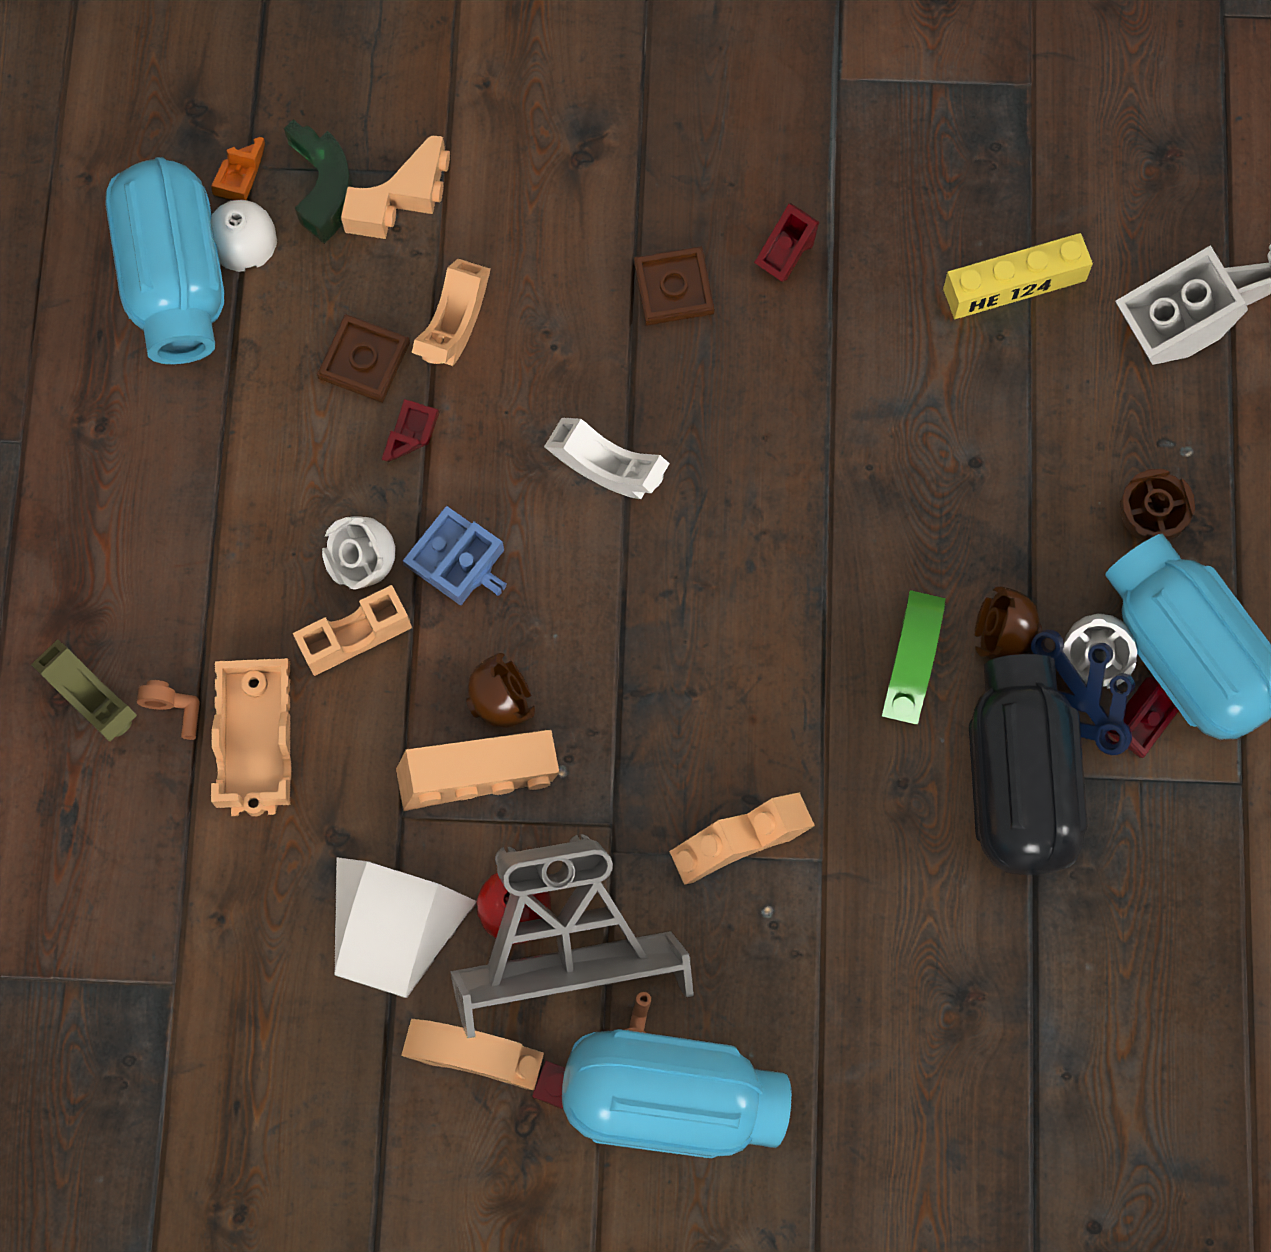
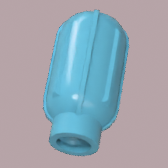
M156 157L153 160L136 163L113 177L106 190L105 205L120 299L129 319L144 331L147 355L152 361L161 364H184L201 360L215 350L212 323L218 319L224 306V287L217 245L213 239L209 199L201 180L185 165L166 160L163 157Z
M1158 534L1135 547L1108 569L1105 576L1123 599V622L1135 639L1137 654L1190 726L1198 727L1204 734L1219 740L1237 739L1254 731L1271 718V643L1213 567L1204 566L1194 560L1181 559L1163 534Z
M622 1029L593 1032L582 1036L572 1047L566 1063L562 1084V1105L569 1123L583 1136L591 1138L595 1143L704 1158L730 1156L743 1151L748 1144L778 1147L785 1137L791 1112L792 1094L788 1075L781 1072L754 1069L751 1062L742 1056L735 1046Z

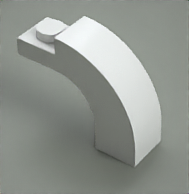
M561 418L544 446L559 460L584 477L616 493L636 499H641L644 493H652L663 480V474L670 464L661 455L640 454L623 449L602 437L582 419Z

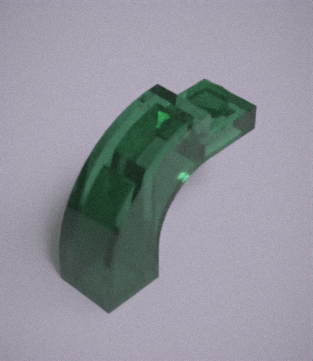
M293 119L284 128L288 143L319 171L315 187L295 207L299 223L325 244L343 224L341 215L347 188L353 187L350 170L343 149L330 132L327 131L319 138L311 127L307 125L302 127Z

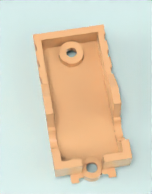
M288 658L215 661V673L217 674L215 691L217 696L215 697L216 715H214L212 725V749L216 757L218 776L216 783H211V802L216 808L231 807V816H239V812L244 810L249 815L255 817L260 816L265 811H268V815H274L278 805H290V780L292 773L290 758V696L288 695L290 692V661ZM253 679L259 680V684L255 688L249 686L250 681ZM251 799H258L259 804L256 808L249 807Z

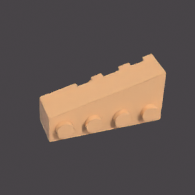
M545 730L407 749L396 768L403 811L458 800L472 799L488 794H507L513 792L514 789L528 787L529 790L546 788L550 786V782H553L559 774V767L552 731Z

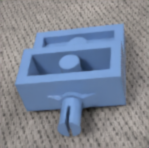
M448 506L443 509L403 560V564L460 606L470 593L481 584L493 591L497 596L502 593L501 589L504 591L507 583L490 573L493 564L504 552L503 541L476 522L470 523Z

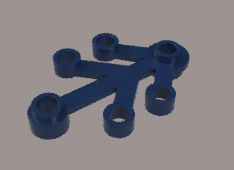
M1044 630L1037 634L1031 643L1033 654L1049 656L1055 660L1056 670L1073 694L1059 692L1068 699L1073 708L1077 711L1086 712L1094 722V724L1080 722L1081 737L1095 740L1097 747L1109 755H1118L1126 751L1131 744L1132 733L1129 726L1124 722L1127 697L1135 687L1134 679L1129 674L1121 673L1110 681V691L1113 693L1109 716L1100 705L1106 664L1113 658L1112 648L1106 643H1097L1090 648L1088 652L1090 669L1086 685L1063 652L1064 641L1061 635L1054 630ZM1046 638H1051L1055 642L1054 650L1046 648ZM1096 649L1105 651V661L1096 658ZM1118 679H1122L1127 683V691H1121L1117 688L1116 683ZM1109 730L1118 732L1120 736L1119 741L1115 742L1109 738Z

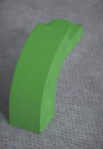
M910 590L882 711L883 717L918 725L936 653L946 598Z

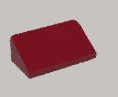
M1147 677L1126 704L1124 722L1129 726L1132 733V741L1128 749L1140 758L1146 756L1179 711L1155 677ZM1109 730L1108 734L1116 741H1119L1120 736L1118 732Z

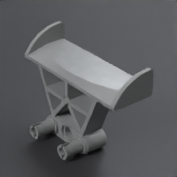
M581 834V840L578 838V835H575L569 843L516 851L514 848L508 847V852L504 848L497 852L495 856L497 873L510 895L488 965L450 971L459 1015L467 1038L475 1037L472 1009L674 972L684 996H694L689 953L671 931L637 938L634 936L601 883L612 871L613 863L611 857L597 841L591 840L584 834ZM552 862H563L561 870L557 873H546L548 866ZM576 887L558 917L532 895ZM597 892L606 907L585 911ZM525 904L543 918L519 923ZM618 925L626 937V940L571 949L569 933ZM552 936L557 937L558 952L507 961L513 943Z

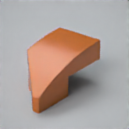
M264 138L253 139L254 144L239 150L235 147L226 150L228 159L223 160L211 185L213 195L231 200H247L265 147Z

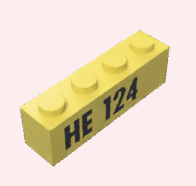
M1079 233L948 271L943 290L955 320L1085 282L1093 263L1082 234Z

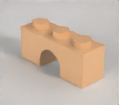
M392 585L360 600V607L343 619L330 622L325 617L293 633L314 676L412 628L408 615Z

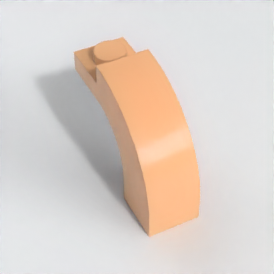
M457 259L447 268L441 298L429 326L414 340L412 353L422 356L424 361L433 364L445 363L453 366L469 340L478 317L487 287L490 268Z
M411 1019L401 1056L432 1066L462 1070L524 1089L535 1090L544 1053L522 1046L521 1043L487 1033L475 1031V1037L467 1038L462 1027Z

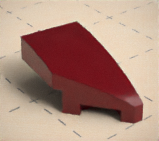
M404 399L394 432L390 431L382 460L390 462L427 445L440 411Z

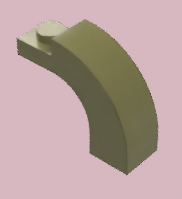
M58 639L31 664L108 741L123 735L130 728L132 720L137 716L128 705L106 687Z

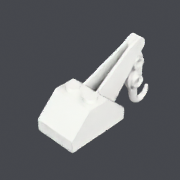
M1271 244L1269 245L1270 251L1267 255L1269 263L1228 268L1223 267L1210 245L1116 300L1118 308L1152 365L1190 357L1218 341L1248 311L1247 305L1271 294Z

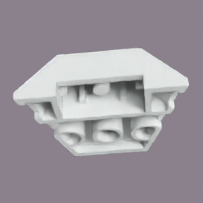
M337 857L335 976L407 998L434 962V958L446 942L452 938L467 914L476 906L477 901L435 882L371 862Z

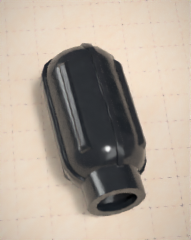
M1019 654L989 660L984 664L986 692L979 698L972 720L969 723L976 839L981 843L982 850L990 862L997 868L1010 874L1039 875L1069 868L1078 858L1083 847L1084 833L1088 827L1079 712L1071 706L1063 694L1057 691L1056 666L1053 658L1038 654Z

